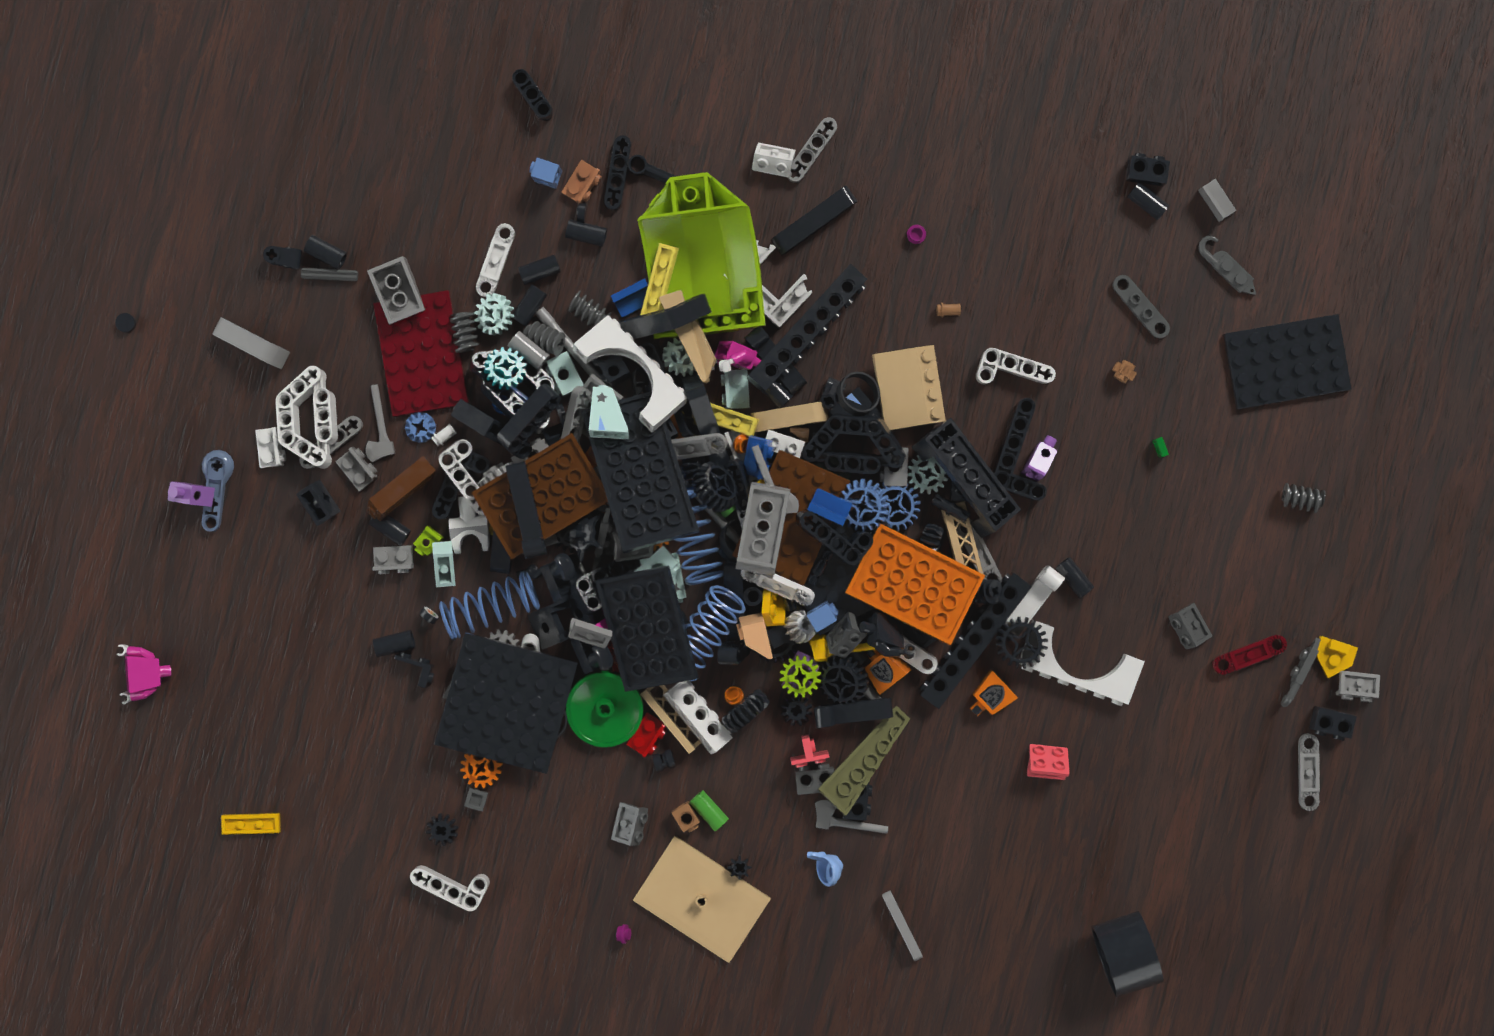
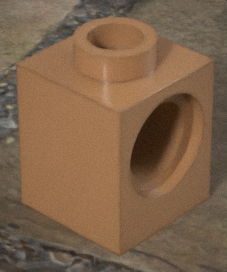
M689 801L672 810L671 813L683 832L688 830L690 833L699 827L697 824L700 823V819ZM688 813L692 816V821L685 823L681 816Z

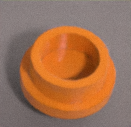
M740 434L735 438L733 443L735 452L740 454L746 453L748 436Z
M731 686L725 691V700L730 705L739 704L744 697L743 691L736 686Z

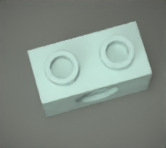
M567 351L546 361L548 364L545 367L550 377H554L556 381L554 387L558 394L562 393L565 397L571 394L575 387H583L584 383ZM568 370L569 377L566 380H561L559 378L560 371Z
M452 541L432 543L436 587L456 586Z
M662 546L635 572L652 569L654 564L660 563L662 566L669 565L671 574H673L678 569L676 565L679 562L665 546Z

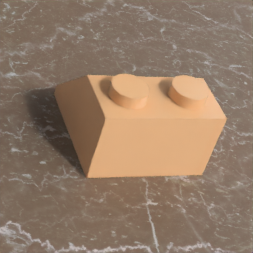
M761 612L739 617L740 623L736 624L740 640H744L745 645L768 659H772L767 630Z

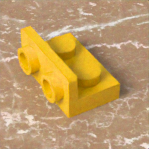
M764 589L762 616L766 626L785 625L786 607L782 596Z

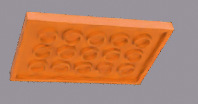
M880 524L873 536L871 548L862 558L845 593L951 645L985 575Z

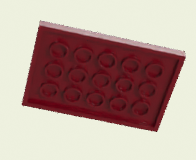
M449 290L420 295L425 310L390 325L381 303H373L393 417L453 407L460 399L469 403L461 354L455 352L459 346L454 345V342L458 339L453 338V334L457 333V331L451 329L455 324L450 322L454 318L451 314L454 313Z

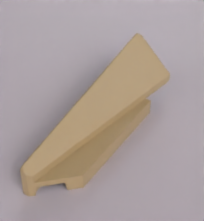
M682 290L659 297L664 309L671 308L685 301ZM696 319L676 328L675 331L701 381L708 383L712 367L716 363V358Z

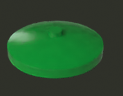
M598 671L590 673L581 678L569 694L566 704L567 720L573 732L586 743L598 747L617 746L630 739L638 730L643 717L642 697L639 690L625 692L621 675L616 672Z

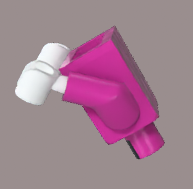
M719 341L715 353L716 363L719 365L720 372L731 371V366L742 370H751L762 361V359L756 357L757 351L734 341Z
M118 645V647H123L124 652L117 653V655L125 656L127 691L121 693L120 696L126 695L127 700L123 701L122 704L146 699L156 691L157 686L161 685L160 677L171 676V666H159V659L155 658L152 652L142 647Z

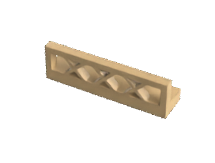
M965 501L956 503L957 506L967 511ZM941 510L953 559L965 566L970 561L977 566L978 572L983 574L969 518L963 523L952 515H946V512ZM959 525L967 528L968 533L965 538L959 536L956 532ZM964 543L972 547L973 551L969 557L961 551Z
M661 685L660 687L663 689L664 695L668 689L665 685ZM654 687L645 689L640 695L690 754L701 744L700 740L693 744L688 739V733L691 729L688 726L685 728L679 727L676 724V717L679 716L676 711L675 713L666 712L664 701L667 700L664 696L663 698L654 697L650 692Z

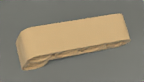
M815 402L751 413L750 416L759 419L756 433L826 422L829 419V412L827 408L823 407L822 402Z

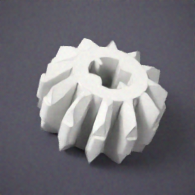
M804 610L794 611L785 619L786 624L783 627L787 629L786 635H790V641L795 640L796 644L806 643L816 635L815 629Z

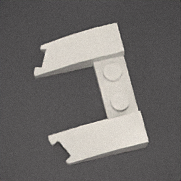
M756 240L759 263L761 265L776 247L771 244L769 249L758 246L759 241ZM805 274L779 300L762 285L765 316L778 329L812 294V290L807 292L803 282L807 280Z

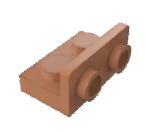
M581 160L562 190V194L577 203L587 202L592 195V192H590L594 185L597 186L602 178L600 169L594 168Z

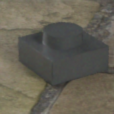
M470 787L464 806L483 812L489 792Z

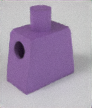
M1047 435L1043 442H1039L1033 449L1021 474L1036 482L1045 477L1057 453V450L1053 448L1057 440Z
M171 481L168 490V501L212 507L215 488ZM196 491L200 493L199 498L194 497Z

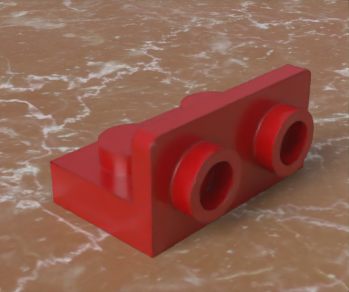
M647 712L638 730L626 745L642 754L644 758L647 754L651 756L657 747L654 743L658 738L662 739L667 732L665 729L666 725L660 719Z

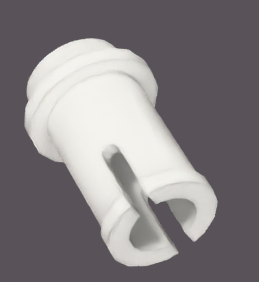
M448 424L437 434L434 433V436L431 438L439 447L440 445L443 446L445 441L457 433Z

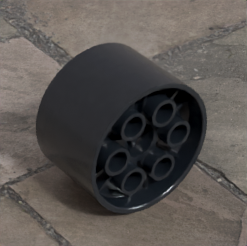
M1139 911L1091 926L1101 963L1116 998L1164 982L1154 944Z

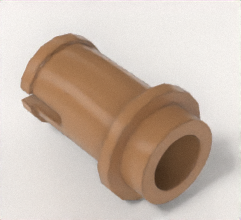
M941 302L937 304V316H941V318L944 316H960V303L943 304Z

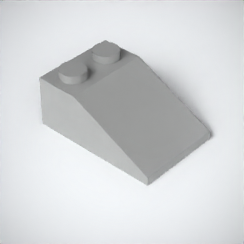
M399 257L367 270L389 325L425 310L413 273L405 257Z

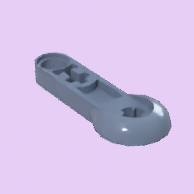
M222 450L209 452L202 461V471L206 479V486L215 488L213 498L218 503V506H215L213 512H217V515H207L208 512H212V507L203 506L202 527L206 531H216L220 528L225 486L234 470L232 457ZM220 461L219 464H222L223 467L216 471L217 468H214V464ZM210 517L216 520L214 528H209L206 525Z

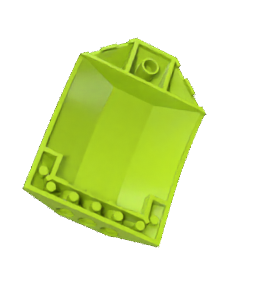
M708 172L670 177L665 183V187L654 197L648 209L637 220L645 254L648 281L650 280L659 243L679 248L667 294L682 290L686 301L705 293L712 312L697 319L705 335L766 326L760 263L749 206ZM675 329L653 334L654 339L678 337Z

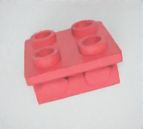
M809 734L801 736L805 755L790 757L791 765H795L798 768L807 766V762L814 761L815 764L826 762V758H829L828 750L816 752L814 738L810 739Z
M1030 744V757L1027 767L1028 777L1065 780L1069 776L1068 748Z

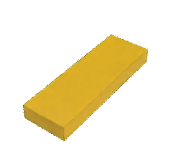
M280 813L221 815L222 835L280 833Z

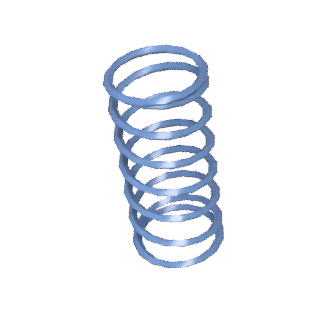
M686 488L689 499L698 496L694 493L695 488ZM706 505L692 507L694 513L707 508ZM705 519L696 522L698 527L710 523L711 520ZM715 534L674 539L679 542L692 541L680 547L677 554L682 556L696 555L684 561L681 565V568L684 570H698L686 577L684 580L685 584H700L724 576V571H715L696 576L721 566L722 562L699 566H685L698 558L717 552L719 548L681 552L694 544L713 538Z
M526 571L520 572V588L514 579L508 576L505 581L506 593L499 583L493 582L491 587L492 597L485 588L479 587L477 592L478 602L471 593L465 592L463 598L464 607L455 597L450 599V611L446 604L440 601L439 609L442 620L451 639L455 641L456 638H461L454 614L453 601L458 604L463 612L471 632H475L468 609L467 595L475 604L485 627H489L482 604L481 590L490 601L498 621L502 623L503 620L496 599L495 585L502 593L512 616L516 618L510 594L509 580L518 592L526 611L529 613L530 608L524 583L533 606L539 610V600L529 574ZM445 613H446V615H447V617H448V620H449V622H450L451 629H450V627H449V625H448V622H447Z
M711 586L710 591H707L705 594L706 601L698 604V612L692 613L690 623L685 624L686 628L692 626L696 634L704 641L688 635V638L702 644L710 652V654L702 652L689 641L691 648L694 650L692 654L703 664L701 666L695 663L696 668L706 667L705 661L700 655L705 657L714 656L713 650L708 644L721 646L722 642L717 634L710 629L694 624L693 618L700 615L705 624L715 632L722 635H729L730 633L728 627L720 619L701 612L702 605L708 604L710 609L719 618L730 624L738 622L734 613L740 614L746 610L743 601L725 587ZM714 593H719L733 599L742 607V610L739 611L728 607ZM710 594L716 602L709 601ZM712 605L726 611L732 616L734 621L721 615ZM705 617L711 618L714 621L718 622L720 625L723 626L726 632H723L714 627L710 622L707 621ZM697 628L703 629L704 631L710 633L712 636L716 638L718 643L712 642L709 639H707L698 631Z

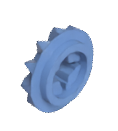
M417 412L406 420L405 431L412 441L423 443L433 437L436 425L429 414ZM423 421V427H425L427 431L420 430V432L417 434V428L413 425V423L420 424Z

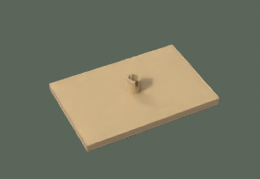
M674 836L633 901L730 963L771 898L743 879L739 880L737 875L731 877L730 874L732 872L677 836ZM704 898L705 902L700 903L698 900Z

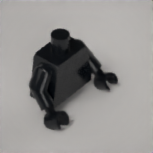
M876 610L871 617L866 619V622L862 621L860 623L859 631L867 634V644L874 647L881 655L885 657H900L904 655L906 659L914 657V653L907 652L908 650L913 651L915 649L914 645L908 644L904 648L902 621L880 610Z

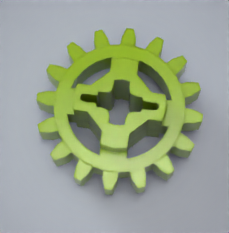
M796 655L795 661L789 658L790 664L784 663L783 666L786 669L780 670L784 677L779 679L780 681H785L782 688L788 687L787 693L790 694L793 691L795 697L798 696V693L805 697V692L812 695L811 689H818L815 683H821V680L817 678V676L821 675V672H816V669L819 667L818 664L813 666V659L806 661V656H803L802 660H800L798 655ZM802 664L809 666L812 671L803 669ZM793 665H795L796 669L794 670V672L792 674L787 675L789 669ZM798 668H800L802 674H806V677H803L802 685L799 679L795 678L799 672ZM813 678L812 683L806 688L805 683L808 679ZM789 682H795L799 689L792 687Z

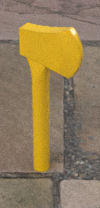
M816 634L808 641L815 662L827 661L828 657L834 655L829 652L826 635ZM861 643L852 652L876 649L867 643Z

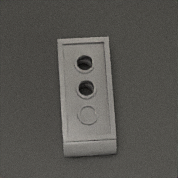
M757 482L751 483L736 569L771 576L775 575L791 489ZM768 501L772 504L773 508L765 510L762 507V503ZM766 521L769 524V528L762 529L758 523Z

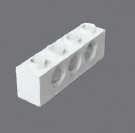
M690 681L678 682L663 696L710 754L716 753L733 738L730 735L731 732L720 723L716 712L706 706V700L701 695L698 696ZM684 696H688L690 698V705L684 703ZM696 711L702 713V720L696 718ZM708 726H712L715 729L714 735L708 732Z

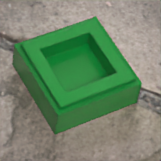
M1163 437L1152 441L1159 458L1169 455Z

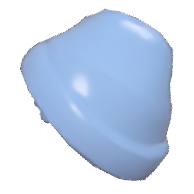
M823 851L807 852V858L817 860L816 870L820 881L827 887L834 886L840 879L843 869V863L839 860L838 856L826 854Z

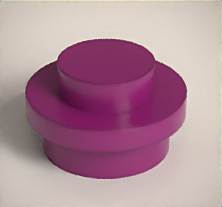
M913 225L907 231V238L913 244H920L926 238V231L921 225Z
M627 924L617 928L616 938L622 944H626L631 939V929Z

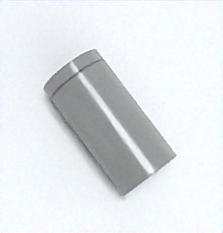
M520 331L515 334L507 345L514 352L518 351V355L520 357L523 356L524 360L537 370L543 366L550 356Z

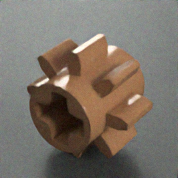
M1123 360L1121 363L1116 362L1112 371L1116 372L1113 377L1125 384L1128 380L1133 381L1137 374L1134 371L1136 366L1126 360Z

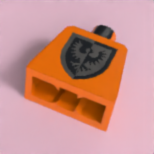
M877 650L865 652L872 661L865 667V671L868 673L879 695L912 670L900 657H885Z
M990 670L972 695L978 701L970 709L977 717L985 709L993 715L1018 697Z

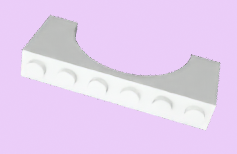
M607 315L574 343L573 351L585 364L604 355H621L634 360L642 366L650 379L652 395L647 406L640 412L639 420L651 432H654L686 404L687 395L684 389L677 387L673 383L672 377L660 369L657 361L651 360L647 356V352L642 346H637L633 337L621 329L616 319H611Z
M1036 621L1034 624L1035 628L1039 624L1042 626L1038 630L1039 633L1046 631V634L1041 636V638L1048 639V642H1042V645L1047 646L1048 649H1041L1040 652L1044 653L1045 656H1037L1040 660L1039 663L1033 659V667L1027 662L1026 669L1024 670L1032 672L1034 669L1040 671L1039 675L1050 679L1053 676L1058 678V683L1066 686L1072 683L1076 685L1075 689L1086 693L1088 689L1093 691V696L1104 699L1106 696L1112 698L1111 702L1122 706L1125 703L1129 705L1145 661L1123 654L1116 667L1102 677L1089 680L1072 677L1059 666L1054 657L1052 649L1054 627ZM1032 630L1028 640L1032 646L1037 648L1038 639ZM1024 649L1020 659L1028 658L1034 653Z

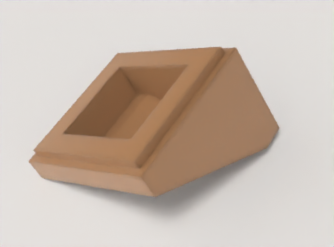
M790 428L792 434L802 441L808 442V428Z

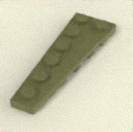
M897 705L892 709L893 717L883 719L818 788L844 816L849 813L870 781V778L910 720Z

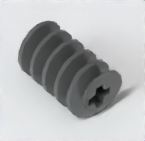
M579 291L571 301L568 312L572 313L575 311V317L582 315V322L588 319L587 325L591 326L594 324L595 326L607 316L605 315L606 308L599 311L600 304L592 306L593 299L586 302L587 295L579 297L581 293Z
M472 312L451 314V316L455 317L450 322L456 324L451 329L458 331L453 334V338L459 339L454 342V345L460 346L455 350L456 353L475 351L474 347L479 345V343L473 342L478 336L471 333L476 330V328L470 327L471 324L475 323V320L469 319L470 316L474 315Z
M535 321L532 325H527L523 331V334L541 349L555 356H558L564 348L565 333H559L558 330H553L551 327L540 324L538 321Z
M1288 483L1284 484L1282 491L1284 507H1287L1290 502L1292 509L1298 504L1299 510H1302L1305 505L1307 512L1313 507L1314 513H1317L1319 508H1322L1326 496L1325 490L1319 492L1318 489L1312 490L1310 487H1306L1304 490L1303 486L1297 487L1295 484H1291L1289 487Z

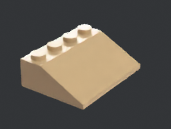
M934 345L872 355L876 382L880 389L879 401L882 419L890 430L946 421Z

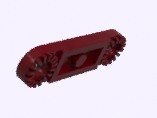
M1280 635L1266 637L1217 656L1213 660V669L1215 672L1224 675L1283 653L1286 650L1287 641ZM1275 639H1279L1282 643L1281 648L1278 650L1273 649L1271 645ZM1225 659L1228 666L1225 670H1220L1218 663L1220 660Z

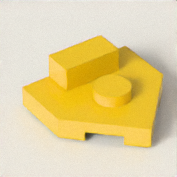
M1324 636L1319 637L1321 641L1316 659L1319 661L1326 678H1330L1353 665L1358 647Z

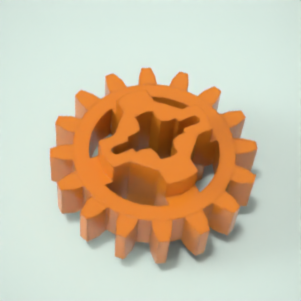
M466 753L464 757L467 760L461 761V764L465 765V767L461 768L460 771L466 773L463 779H470L468 781L469 785L474 782L475 788L479 784L485 788L486 783L490 786L493 785L492 779L496 781L499 779L496 774L502 773V770L498 769V767L502 766L503 763L492 760L494 764L493 771L490 766L491 759H478L474 757L476 755ZM486 761L484 769L477 773L479 765ZM469 763H470V765L473 767V773H472V774H471V772H470V770H469ZM483 775H485L486 777H489V778L483 779V780L477 779L479 776H483Z

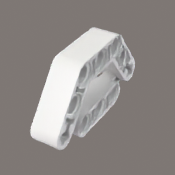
M309 366L276 397L278 441L282 446L312 465L325 469L332 462L330 445L336 443L338 439L336 398L331 391L326 389V373L317 366ZM304 385L303 392L299 393L298 388ZM327 393V399L322 402V395ZM312 394L317 446L300 436L299 406ZM290 398V403L285 406V399ZM328 412V419L323 421V414ZM291 416V422L286 425V418ZM329 431V438L324 440V433ZM292 435V441L287 444V437ZM308 445L307 452L303 454V446ZM315 454H317V455L321 456V457L323 458V460L320 461L319 459H317V458H315V457H313V456H314Z

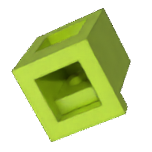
M426 526L425 530L413 543L416 546L414 550L421 556L425 554L430 556L433 553L432 543L442 542L444 537L432 527ZM425 539H428L430 541V544L428 546H425L423 544V541Z

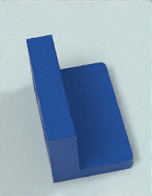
M645 279L611 295L621 317H625L642 308L648 287Z
M817 488L807 510L843 526L852 503Z

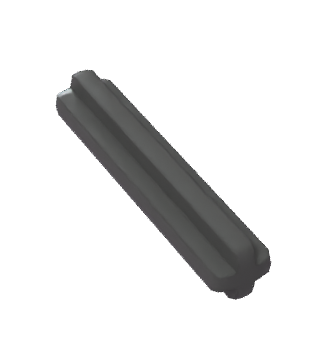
M302 268L301 277L304 279L357 281L358 271Z

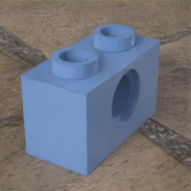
M537 158L536 162L531 163L529 173H531L534 182L556 189L562 169L558 164Z
M825 601L807 612V617L816 632L837 621L836 615H838V611L833 602L829 604L828 601Z

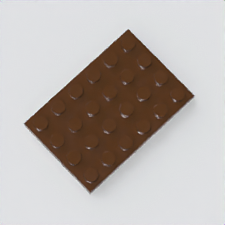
M573 433L525 460L544 540L608 503L603 484ZM507 472L471 493L511 559H514L524 553L521 543L523 538Z
M780 449L769 471L774 486L791 489L790 493L796 496L799 503L798 512L802 510L809 511L807 509L817 488L843 498L842 491H846V485L850 483L848 479ZM765 501L762 503V507L765 510H770L769 505L771 503ZM788 513L785 516L775 574L804 586L822 545L796 524L795 518L797 513ZM815 514L820 519H822L826 524L831 526V520L826 519L818 514ZM805 516V517L803 518V519L805 520V523H808V524H811V525L814 524V523H811V522L807 519V518H808L807 516ZM766 521L758 523L762 529L769 528V524ZM820 527L818 529L817 533L819 537H821L825 532L823 527ZM741 536L732 554L736 558L738 557Z

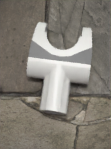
M458 497L460 517L449 518V532L454 553L461 554L463 539L469 534L478 537L480 543H482L483 551H489V521L485 515L477 516V512L465 497Z

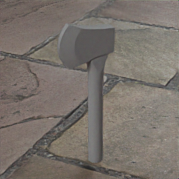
M378 384L371 385L379 432V442L368 441L366 445V455L371 462L395 454L393 441L390 442L386 433Z
M759 445L752 447L765 484L774 486ZM792 493L789 495L786 514L797 513L799 510L798 500Z
M820 800L815 803L817 815L816 828L829 829L832 826L888 833V826L833 817L832 815L836 807L828 800Z

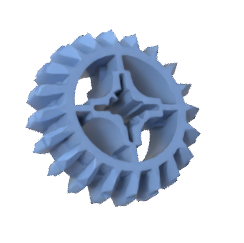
M861 479L860 485L857 480L853 481V486L850 483L846 485L848 490L842 491L844 495L842 499L852 503V507L857 511L856 516L852 514L851 510L849 511L846 520L850 521L848 527L855 524V530H858L860 526L862 531H866L867 526L870 530H873L874 525L879 527L880 521L884 522L886 520L884 515H887L889 511L885 508L889 507L890 503L884 502V500H887L889 497L888 495L882 496L885 489L883 488L879 491L877 489L879 487L878 483L873 487L872 480H869L866 485L865 479ZM865 490L861 498H850L853 492ZM871 494L876 498L878 506L871 501ZM862 501L866 502L865 505L868 506L863 511L862 505H859ZM866 512H877L874 518L862 520Z
M883 482L882 486L885 491L882 495L890 490H899L894 499L884 500V502L888 501L889 503L891 501L894 503L895 500L900 508L898 510L895 509V512H891L892 507H887L889 513L885 516L886 521L891 528L895 526L897 532L900 530L899 525H902V528L905 530L907 529L906 522L909 525H913V522L910 520L911 517L913 519L918 518L913 514L914 511L920 512V509L915 508V505H919L920 501L914 502V498H917L918 494L913 496L910 494L914 491L913 487L908 491L906 490L908 483L907 486L887 487L884 486ZM904 494L910 501V510H907L901 504ZM876 499L871 500L874 504H877L876 506H878V502ZM897 512L906 515L899 522H890L891 517Z

